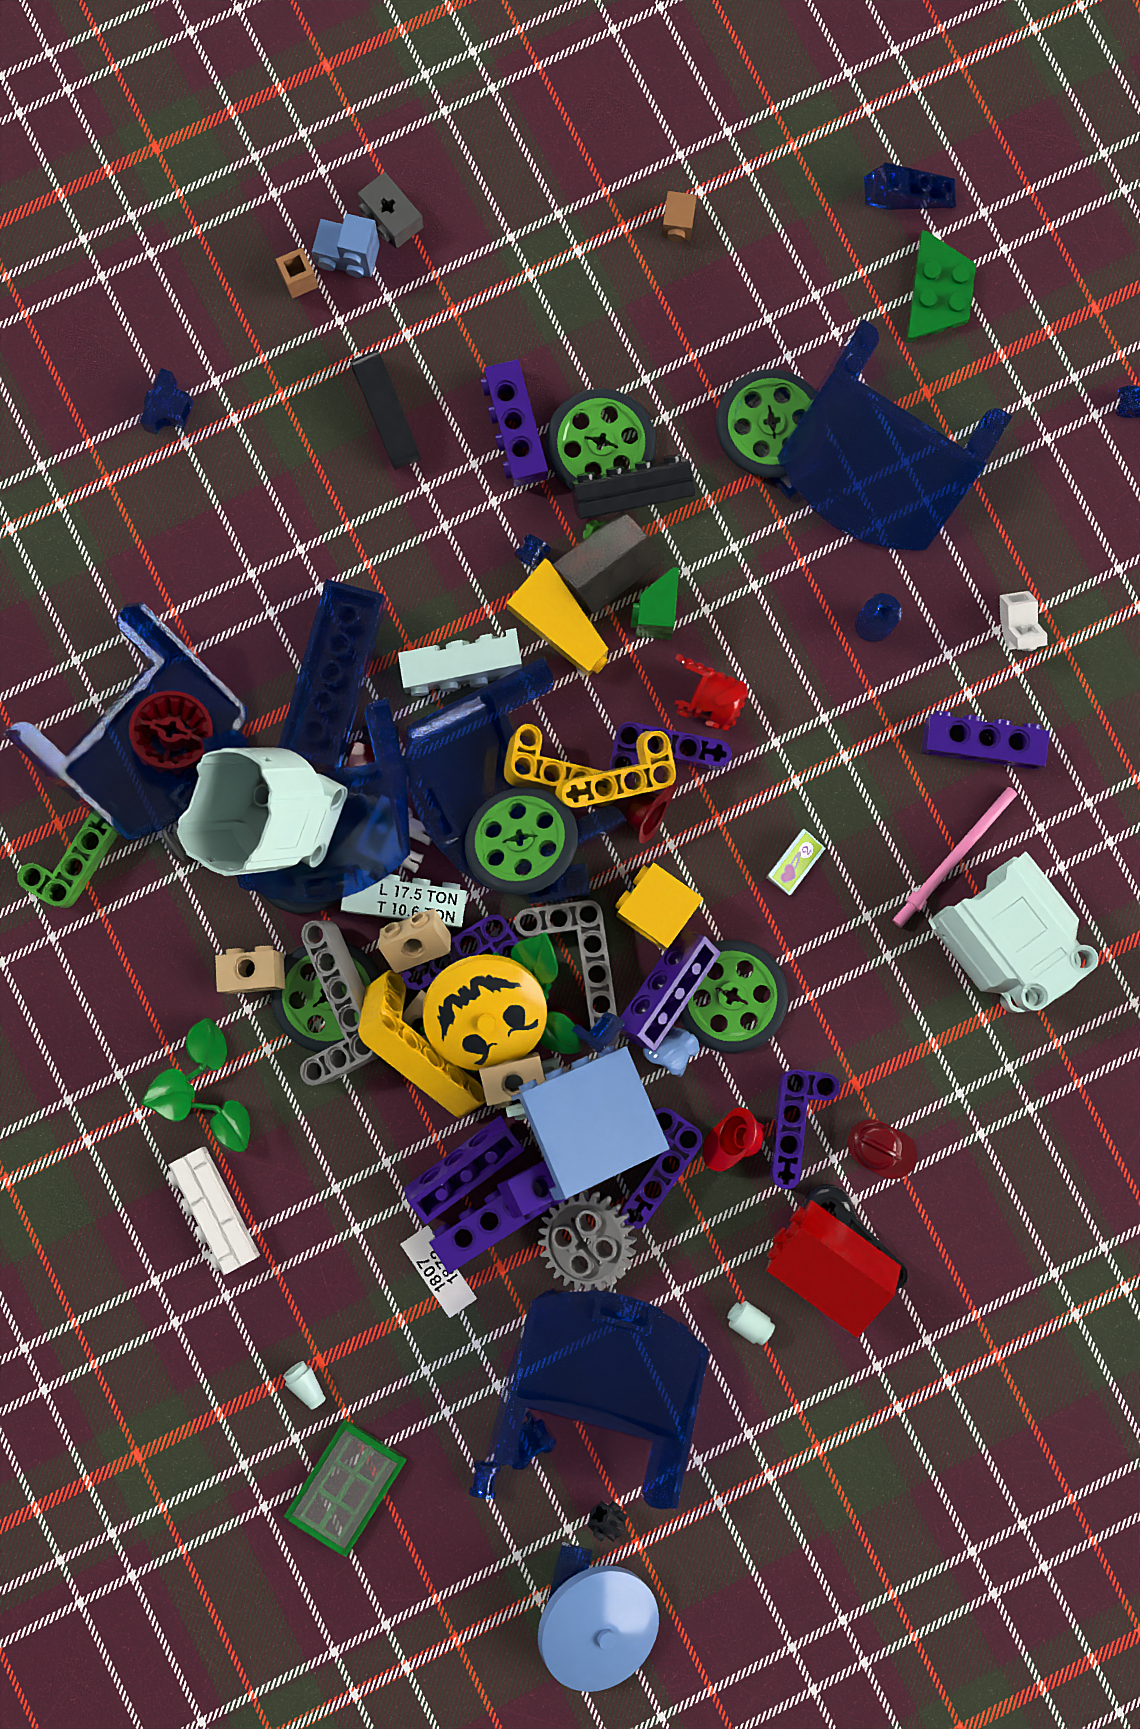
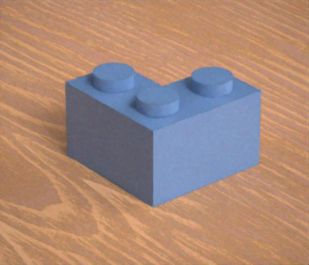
M347 213L343 224L321 219L312 248L315 264L329 271L334 269L343 270L350 276L357 278L363 276L372 277L380 247L375 220Z

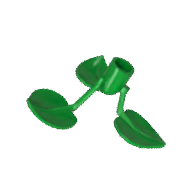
M546 932L516 943L511 950V958L526 967L536 977L541 988L548 994L552 987L550 983L558 975V963ZM548 1012L545 1028L538 1042L547 1049L557 1053L573 1054L580 1052L582 1047L580 1046L578 1030L574 1023L564 1014Z
M204 1017L191 1027L186 1037L188 1055L192 1061L199 1063V1067L187 1076L173 1068L161 1072L148 1087L142 1098L141 1105L172 1122H178L186 1118L191 1108L212 1110L217 1114L211 1118L210 1127L217 1141L233 1152H244L249 1141L250 1118L242 1104L234 1100H228L220 1108L218 1105L192 1101L195 1096V1090L188 1081L203 1072L205 1067L211 1071L219 1070L227 1056V1045L222 1031L210 1018Z

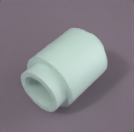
M747 1301L741 1304L736 1303L727 1316L730 1319L729 1327L753 1344L756 1342L760 1345L765 1344L775 1328V1325L770 1322V1317Z

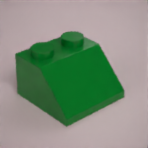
M673 567L640 594L639 603H633L631 628H636V637L671 640L675 626L679 568Z

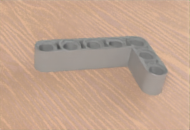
M585 900L520 911L515 918V926L518 933L524 937L532 938L543 932H546L547 935L577 931L592 1039L601 1048L615 1045L618 1042L620 1032L614 1027L618 1019L601 907L594 901ZM585 907H591L596 911L597 918L594 922L586 923L581 920L580 911ZM556 911L565 913L567 916L566 924L562 927L553 926L550 922L552 913ZM527 915H531L537 920L536 928L530 932L524 931L520 927L521 919ZM592 936L600 940L601 949L598 952L590 953L585 949L584 941L588 937ZM594 966H599L605 971V979L600 983H594L589 979L588 972ZM598 996H604L609 1000L610 1007L605 1013H598L593 1009V1000ZM609 1026L612 1028L614 1038L610 1043L605 1044L598 1040L597 1031L600 1027Z
M328 920L306 923L302 929L301 936L345 1040L306 1059L300 1067L301 1078L306 1084L312 1086L332 1082L380 1057L372 1050L369 1052L359 1036L358 1028L365 987L338 926ZM320 928L323 932L322 940H320L318 935ZM332 956L335 960V965L333 968L330 963V959ZM344 983L347 987L346 995H344L342 991V986ZM355 1011H357L359 1015L358 1023H356L354 1019ZM342 1052H344L346 1055L345 1064L343 1063L341 1058ZM318 1064L322 1070L321 1076H319L317 1071Z

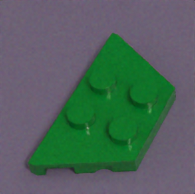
M924 230L921 231L919 237L906 342L915 341L916 338L930 333L934 335L943 332L949 327L956 328L965 325L970 317L976 263Z

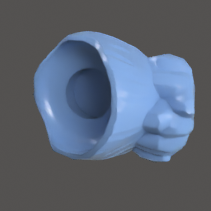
M672 1027L655 1052L643 1048V1055L650 1062L660 1064L668 1069L672 1075L681 1077L689 1057L695 1056L699 1052L700 1047L698 1039L694 1034H690L689 1031L679 1027Z

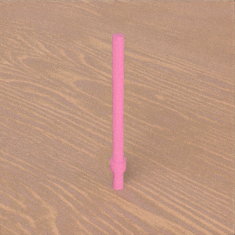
M1007 787L917 892L913 891L906 899L907 904L892 920L897 926L902 928L916 911L920 912L927 904L926 899L1016 797L1017 793L1015 790Z

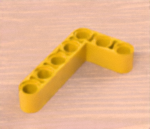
M388 970L365 988L358 1028L361 1040L367 1047L457 1118L465 1117L486 1102L483 1087L459 1066L441 1057L427 1040L402 1021L406 985L398 973L395 974L393 970Z

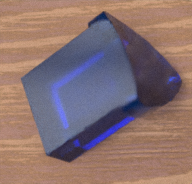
M606 1011L589 1032L578 1024L571 1031L594 1052L602 1053L625 1023L618 1016Z

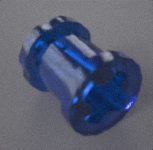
M485 1460L474 1461L473 1467L476 1470L473 1486L469 1489V1495L486 1500L495 1499V1481L497 1473L501 1471V1465Z

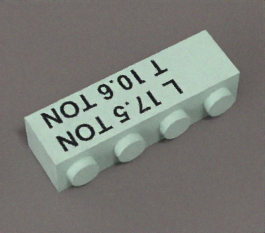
M356 869L352 870V874L345 875L340 912L405 920L418 912H425L435 908L447 927H462L467 891L460 890V884L443 882L442 887L430 886L431 880L413 878L412 883L400 881L401 876L383 874L382 879L370 877L371 872Z

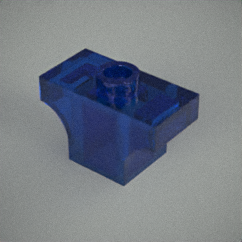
M163 368L159 371L153 389H149L144 399L145 409L139 421L146 432L155 435L166 426H175L184 430L194 405L189 393L177 389L178 382L174 374Z
M562 1542L552 1572L546 1605L563 1583L589 1568L592 1557L591 1549Z

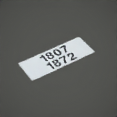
M427 1225L400 1245L448 1317L451 1318L477 1300L458 1269L448 1274L429 1244L434 1235Z

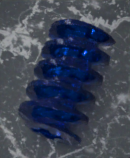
M886 593L875 594L869 599L855 619V628L858 635L868 642H879L888 637L901 619L902 609L898 600Z

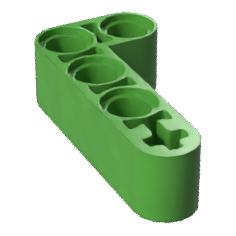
M110 802L97 804L54 872L37 864L28 863L19 869L17 874L19 885L50 905L60 908L72 906L123 828L126 821L124 811ZM106 812L114 816L112 822L104 817ZM98 825L101 828L107 830L106 833H103L95 829L96 826ZM93 835H97L99 838L98 846L93 850H89L87 847L88 839ZM80 860L83 865L82 871L78 875L73 876L71 866L75 861ZM38 870L41 879L38 884L32 886L29 882V877L32 872ZM64 886L66 896L63 900L57 901L55 899V891L58 887Z

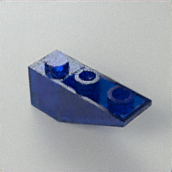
M886 162L864 176L865 205L887 210L956 207L955 178Z

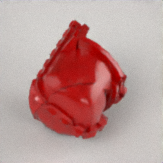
M677 654L675 659L682 662L685 669L701 675L690 703L684 700H675L674 705L678 706L677 714L685 718L690 716L696 719L699 716L707 719L705 725L713 729L727 731L731 726H735L736 718L740 716V710L745 705V698L748 697V688L741 680L737 681L733 677L725 676L724 673L716 672L710 667L707 668L690 658L687 659L681 654ZM712 711L710 717L701 712Z

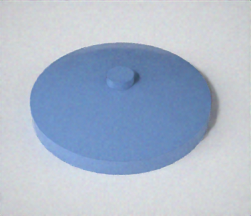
M607 1565L589 1568L568 1579L548 1601L539 1623V1651L543 1662L551 1674L568 1688L585 1692L600 1691L613 1687L631 1676L645 1661L656 1640L659 1613L654 1595L635 1573L618 1566Z

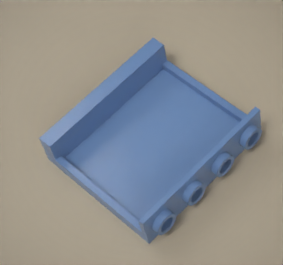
M613 1044L597 1051L599 1057L591 1061L588 1056L571 1063L573 1069L566 1072L562 1068L545 1074L546 1081L537 1084L536 1079L518 1086L520 1092L511 1096L512 1101L520 1099L556 1185L549 1189L554 1201L567 1199L670 1149L627 1046L615 1049Z

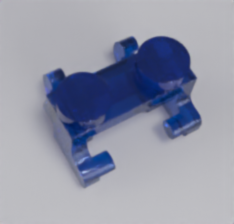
M531 1410L525 1412L527 1421L508 1432L505 1426L499 1429L503 1440L499 1447L505 1461L513 1469L522 1470L526 1468L530 1463V1459L541 1452L549 1453L556 1447V1440L545 1421L541 1418L537 1420Z

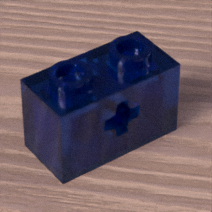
M585 863L568 866L566 871L554 883L542 890L529 893L531 906L590 896Z

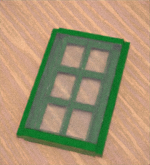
M344 1419L284 1517L335 1552L347 1557L407 1459L352 1422Z

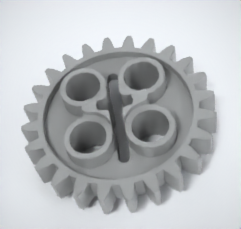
M584 1190L580 1193L579 1197L575 1194L569 1197L568 1200L559 1203V1206L550 1207L549 1211L552 1215L547 1214L542 1218L548 1226L539 1228L538 1231L546 1235V1237L538 1241V1244L546 1246L547 1250L542 1252L540 1256L550 1258L545 1267L546 1269L555 1267L557 1270L553 1277L557 1278L563 1275L565 1277L564 1286L574 1281L575 1291L581 1289L584 1284L587 1292H591L595 1285L599 1291H602L606 1288V1283L612 1286L617 1282L616 1277L621 1279L625 1276L626 1273L623 1268L628 1269L633 1264L627 1257H632L636 1254V1250L630 1248L629 1245L636 1242L637 1238L628 1236V1232L635 1227L634 1225H625L624 1223L629 1214L621 1216L618 1214L621 1207L620 1203L614 1207L609 1206L611 1202L610 1196L600 1201L599 1192H595L589 1198L588 1191ZM586 1214L593 1215L596 1220L595 1227L587 1223ZM563 1229L569 1231V1233L571 1234V1242H568L563 1238ZM588 1237L591 1243L586 1245L583 1240ZM603 1240L608 1241L612 1245V1253L604 1250L602 1246ZM579 1256H583L587 1260L588 1268H584L579 1264Z

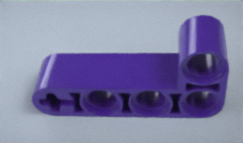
M626 722L616 732L610 770L616 769L615 763L619 760H627L631 765L638 764L639 758L636 742L626 744L621 739V734L625 731L634 732L637 739L646 731H661L669 738L674 763L712 771H719L728 764L731 758V749L722 740L635 722ZM652 736L648 740L647 747L650 752L654 753L656 750L653 749L650 744V740L654 738V736ZM690 743L695 747L696 753L692 756H685L680 752V745ZM702 746H706L705 753L712 754L715 749L720 750V755L724 756L719 762H715L714 756L710 754H704L703 760L698 759ZM628 773L625 776L624 782L630 780L634 774Z
M499 915L487 916L451 939L449 953L452 959L451 964L470 956L481 955L489 949L493 953L497 951L502 955L506 947H514L519 941L503 917ZM492 921H498L503 925V932L498 937H491L486 932L487 925ZM466 937H473L477 940V948L472 953H465L461 950V942ZM435 959L429 961V964L433 971L437 973L435 977L432 978V974L429 972L422 977V984L419 985L417 982L411 983L410 979L413 977V970L416 969L418 972H423L428 969L422 963L404 970L403 980L410 989L415 991L425 990L430 987L433 980L444 969L437 968Z
M792 1069L783 1072L780 1076L769 1171L771 1181L779 1188L792 1189L799 1183L808 1099L827 1101L834 1099L838 1095L840 1083L832 1074ZM793 1074L799 1076L802 1083L800 1089L796 1092H791L786 1083L789 1076ZM822 1078H827L832 1087L831 1091L826 1095H821L817 1090V1084ZM789 1105H794L798 1109V1117L793 1122H787L783 1115L784 1109ZM790 1135L795 1140V1148L791 1152L785 1153L780 1147V1142L783 1137ZM779 1156L788 1159L794 1158V1163L787 1161V1171L791 1172L792 1176L791 1178H786L785 1183L777 1176L778 1172L784 1170L785 1165L784 1161H778Z
M658 1107L654 1109L656 1116L661 1112H666L671 1117L670 1126L664 1130L662 1129L670 1149L658 1154L621 1208L620 1215L629 1214L627 1212L629 1208L635 1210L640 1204V1201L635 1199L638 1194L645 1202L652 1204L649 1208L643 1204L639 1211L642 1216L640 1220L634 1218L632 1221H629L628 1217L624 1221L625 1225H634V1229L642 1228L648 1222L702 1144L701 1132L666 1107ZM686 1130L693 1131L696 1136V1141L691 1147H683L679 1141L680 1135ZM673 1155L677 1158L678 1167L675 1171L666 1172L663 1170L662 1161L666 1156ZM649 1181L660 1183L661 1190L655 1197L646 1196L644 1193V1186Z

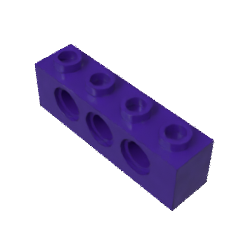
M516 359L484 367L485 378L480 379L484 396H490L492 406L488 407L491 423H497L500 433L495 434L499 452L505 451L507 461L502 462L506 479H512L514 488L547 480L548 468L519 360ZM504 392H509L514 396L510 401H502L498 398ZM510 420H518L521 425L517 429H510L506 426V423ZM523 447L529 452L524 457H517L513 454V451L516 448Z
M935 711L934 714H930L925 719L921 754L1032 770H1040L1046 766L1050 731L1042 730L1041 725L1025 723L1023 727L1011 725L1012 721L1005 719H994L993 723L982 721V717L976 715H964V718L952 717L953 713L948 711ZM951 728L958 729L961 732V742H955L951 739L949 735ZM980 733H987L991 737V746H984L980 742ZM1010 737L1019 739L1021 743L1019 751L1010 747Z
M681 929L614 1027L631 1043L655 1052L721 952L704 935Z
M500 1115L404 1187L407 1202L425 1224L429 1223L522 1153L525 1149L519 1137L502 1115Z
M545 1160L497 1185L513 1219L524 1216L525 1220H529L542 1213L541 1206L550 1203L551 1207L567 1200L554 1201L549 1189L556 1185ZM534 1182H537L542 1188L540 1197L536 1196L533 1191Z
M534 1182L533 1191L536 1196L540 1197L542 1188L537 1182ZM499 1189L483 1198L486 1204L477 1210L474 1206H471L458 1215L460 1221L451 1227L448 1223H445L432 1232L434 1238L430 1240L429 1244L448 1274H450L533 1218L525 1220L524 1216L513 1219ZM547 1203L541 1206L542 1213L549 1209L551 1205ZM486 1212L496 1214L498 1225L494 1228H486L481 1222V1216ZM460 1229H467L472 1234V1242L468 1245L459 1244L455 1238L456 1232Z

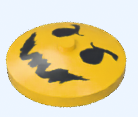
M487 954L470 956L445 968L428 988L422 1011L425 1033L435 1051L445 1060L456 1066L479 1071L481 1067L487 1068L503 1064L506 1061L522 1059L538 1043L547 1019L544 993L536 977L517 961L503 956Z

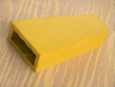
M545 558L508 600L507 610L586 676L589 677L593 671L598 674L608 662V659L605 658L608 654V648L550 561Z

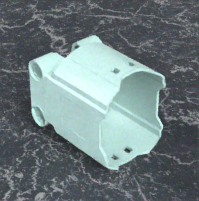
M222 748L202 756L201 762L196 767L199 778L189 808L178 820L177 835L186 851V855L199 861L208 869L224 876L275 871L296 865L299 861L311 867H316L323 861L343 804L347 798L348 793L345 786L324 775L316 774L313 767L304 758L295 752L283 748Z
M1024 852L1019 858L1013 857L987 876L986 888L972 899L965 898L956 906H946L929 921L935 933L978 989L983 992L1000 993L1002 1007L1011 1013L1043 1009L1053 1000L1072 989L1078 981L1097 967L1099 961L1095 949L1088 945H1080L1076 940L1079 918L1027 852ZM1078 951L1082 952L1086 957V964L1083 968H1080L1081 959L1077 953ZM1011 997H1012V999L1015 1001V1003H1016V1005H1017L1018 1007H1015V1006L1012 1004V1002H1011Z

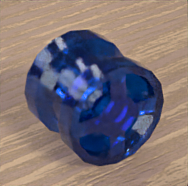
M1129 385L1119 388L1118 398L1120 399V404L1116 407V414L1123 418H1140V386Z
M528 533L523 538V546L517 548L514 555L525 565L536 569L541 564L542 558L549 555L551 548L538 537Z

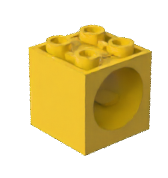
M653 862L650 868L644 865L633 881L636 887L632 893L626 890L616 903L615 907L619 910L616 917L665 951L704 898Z

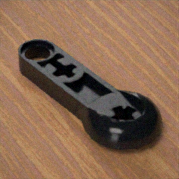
M823 1184L814 1187L807 1193L803 1200V1208H805L810 1200H813L819 1206L824 1202L829 1205V1201L834 1204L832 1207L834 1217L872 1245H877L880 1251L901 1265L902 1276L897 1283L896 1289L902 1288L907 1283L909 1274L905 1265L858 1221L852 1201L843 1189L837 1185Z

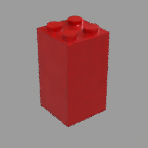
M810 1200L805 1208L799 1206L789 1220L792 1222L787 1229L781 1227L772 1240L774 1245L767 1254L770 1260L766 1271L858 1338L895 1296L901 1265L813 1200Z

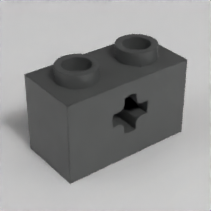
M383 172L358 192L360 202L358 208L364 218L375 220V224L378 226L377 232L386 243L391 241L398 248L424 228L420 212L386 172Z

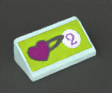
M805 829L801 830L767 875L766 879L790 896L825 850V847Z

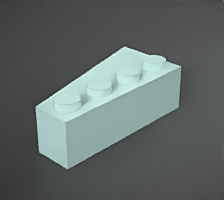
M516 628L505 630L506 636L501 638L493 636V634L479 636L480 638L472 644H469V641L457 640L446 644V649L440 650V646L434 645L398 653L405 693H411V696H423L429 694V690L438 688L441 689V692H450L459 689L458 685L470 684V687H482L488 685L490 680L499 679L500 683L516 681L517 676H523Z

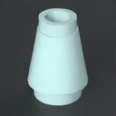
M304 1361L295 1364L283 1375L286 1380L285 1385L308 1405L311 1410L325 1401L326 1398L311 1366H306Z

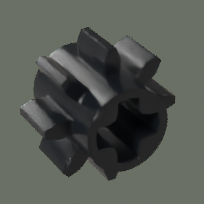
M600 1501V1504L594 1506L590 1511V1522L587 1526L601 1542L605 1537L614 1542L625 1531L624 1521L628 1516L621 1511L622 1507L615 1501H612L609 1506Z

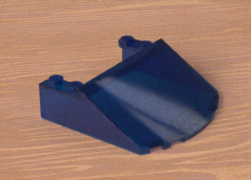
M863 319L849 333L779 451L777 458L781 467L783 466L791 480L790 484L808 501L807 505L836 529L867 544L873 543L891 550L924 551L986 467L987 459L1012 416L999 408L990 409L982 416L963 448L858 380V377L878 345L879 333L872 324Z
M143 602L127 603L118 613L116 624L119 631L151 663L65 755L31 723L16 722L3 734L36 764L49 780L127 841L139 839L154 832L157 833L178 820L189 808L199 778L197 768L192 770L190 767L182 770L181 774L176 775L168 771H163L162 774L156 772L155 768L149 765L145 766L141 762L136 752L134 753L129 735L130 720L137 706L147 697L162 691H180L195 697L205 706L212 720L213 742L209 752L221 750L222 748L239 747L242 737H240L244 720H247L248 708ZM183 722L184 727L186 729L191 730V728L185 722ZM172 730V733L167 734V737L171 738L173 734H177V731ZM151 738L154 749L164 756L165 749L160 745L159 740ZM182 747L178 751H171L169 757H179L189 749Z
M544 657L407 726L405 765L407 768L409 791L420 821L432 841L459 871L487 889L490 888L474 876L467 863L465 836L470 821L477 810L488 799L500 792L520 788L509 784L504 777L508 744L510 738L515 733L506 714L548 693L552 689L554 677ZM515 764L516 771L519 774L526 775L525 768L520 764ZM523 806L515 807L511 811V818H522L526 813V808ZM605 806L576 820L578 829L576 849L626 825L627 822L622 812L616 807ZM549 815L541 817L538 821V827L542 829L550 827L553 823V817ZM496 824L492 825L487 829L486 835L490 838L497 837L501 833L502 827ZM524 835L519 836V841L516 842L518 846L523 845V840L526 839ZM553 843L545 844L541 848V855L544 857L553 855L556 851V845ZM500 852L492 854L489 858V864L492 866L500 865L504 860V854ZM529 862L520 863L516 868V874L522 875L531 871L532 864Z
M388 697L371 701L366 705L365 719L376 761L316 773L345 786L348 793L323 861L316 867H311L299 861L296 865L275 871L236 875L239 887L249 892L253 890L267 895L266 898L274 900L279 898L292 900L294 903L332 901L356 894L378 883L410 855L406 755L401 754ZM235 729L222 731L202 739L205 754L221 750L222 748H249L248 738L241 731Z
M596 1290L569 1291L532 1301L498 1400L500 1404L485 1463L504 1466L513 1460L526 1408L652 1442L642 1488L643 1499L652 1508L663 1511L676 1510L709 1356L708 1348L688 1331V1327L681 1322L678 1323L660 1308L627 1295Z

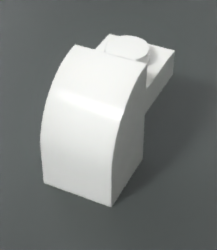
M1029 591L1000 595V620L1008 649L1032 651L1039 646L1047 645V633L1038 624V601Z

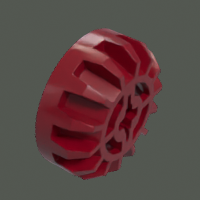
M162 691L147 697L137 706L130 720L129 735L134 753L136 752L145 766L149 765L155 768L158 773L163 774V771H168L176 775L181 774L182 770L190 767L193 770L197 767L202 756L209 753V748L213 742V726L209 712L198 699L180 691ZM183 722H185L191 728V730L186 729L184 727ZM172 730L177 731V734H173L171 738L167 737V734H171ZM151 738L159 740L160 745L165 749L164 756L154 749ZM182 747L189 749L179 757H169L171 751H178Z

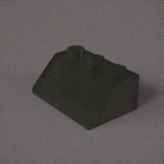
M621 511L552 565L587 613L595 614L663 562L664 558L648 535L624 511Z

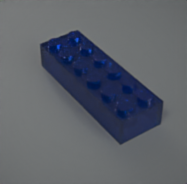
M326 579L277 748L295 752L311 765L339 772L386 609L387 601L384 594Z

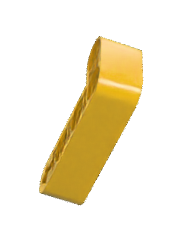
M532 724L522 725L510 738L504 767V777L509 784L516 787L543 789L554 795L557 785L561 781L603 772L540 756L542 734ZM520 736L527 737L531 742V746L523 745L520 741ZM515 764L522 765L526 770V775L519 774L515 769ZM544 771L551 772L554 775L555 782L548 781L544 776ZM602 778L595 784V790L598 795H603L607 790L606 781ZM571 788V791L566 793V797L573 799L574 795L586 794L585 789ZM616 799L595 803L591 805L606 807L612 804Z
M646 731L642 733L636 741L640 764L566 779L557 785L555 795L568 807H582L667 788L674 783L676 778L668 736L661 731ZM652 736L659 742L658 749L654 753L650 752L647 747L648 740ZM658 766H661L664 770V778L658 783L653 777V772ZM631 772L635 775L636 783L631 789H628L625 786L624 779ZM602 778L606 781L607 790L603 795H598L595 790V784ZM571 788L585 789L586 794H576L573 796V799L566 797V793L571 791Z

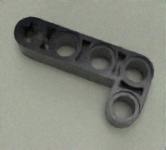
M377 349L350 360L353 373L359 387H361L394 471L422 460L379 350Z

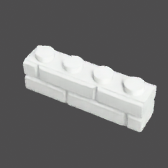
M206 1146L170 1163L168 1166L171 1171L167 1173L168 1178L175 1189L180 1188L184 1199L181 1200L182 1206L188 1216H194L198 1224L195 1227V1231L199 1240L203 1244L207 1242L212 1251L209 1259L213 1268L216 1271L221 1270L223 1275L259 1257L260 1254Z

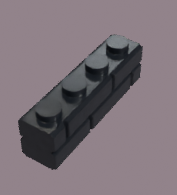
M674 454L663 457L664 462L652 464V460H644L634 463L635 468L624 470L623 466L607 468L606 474L595 476L594 472L578 474L577 480L570 481L576 517L582 520L695 496L690 460L681 458V454Z

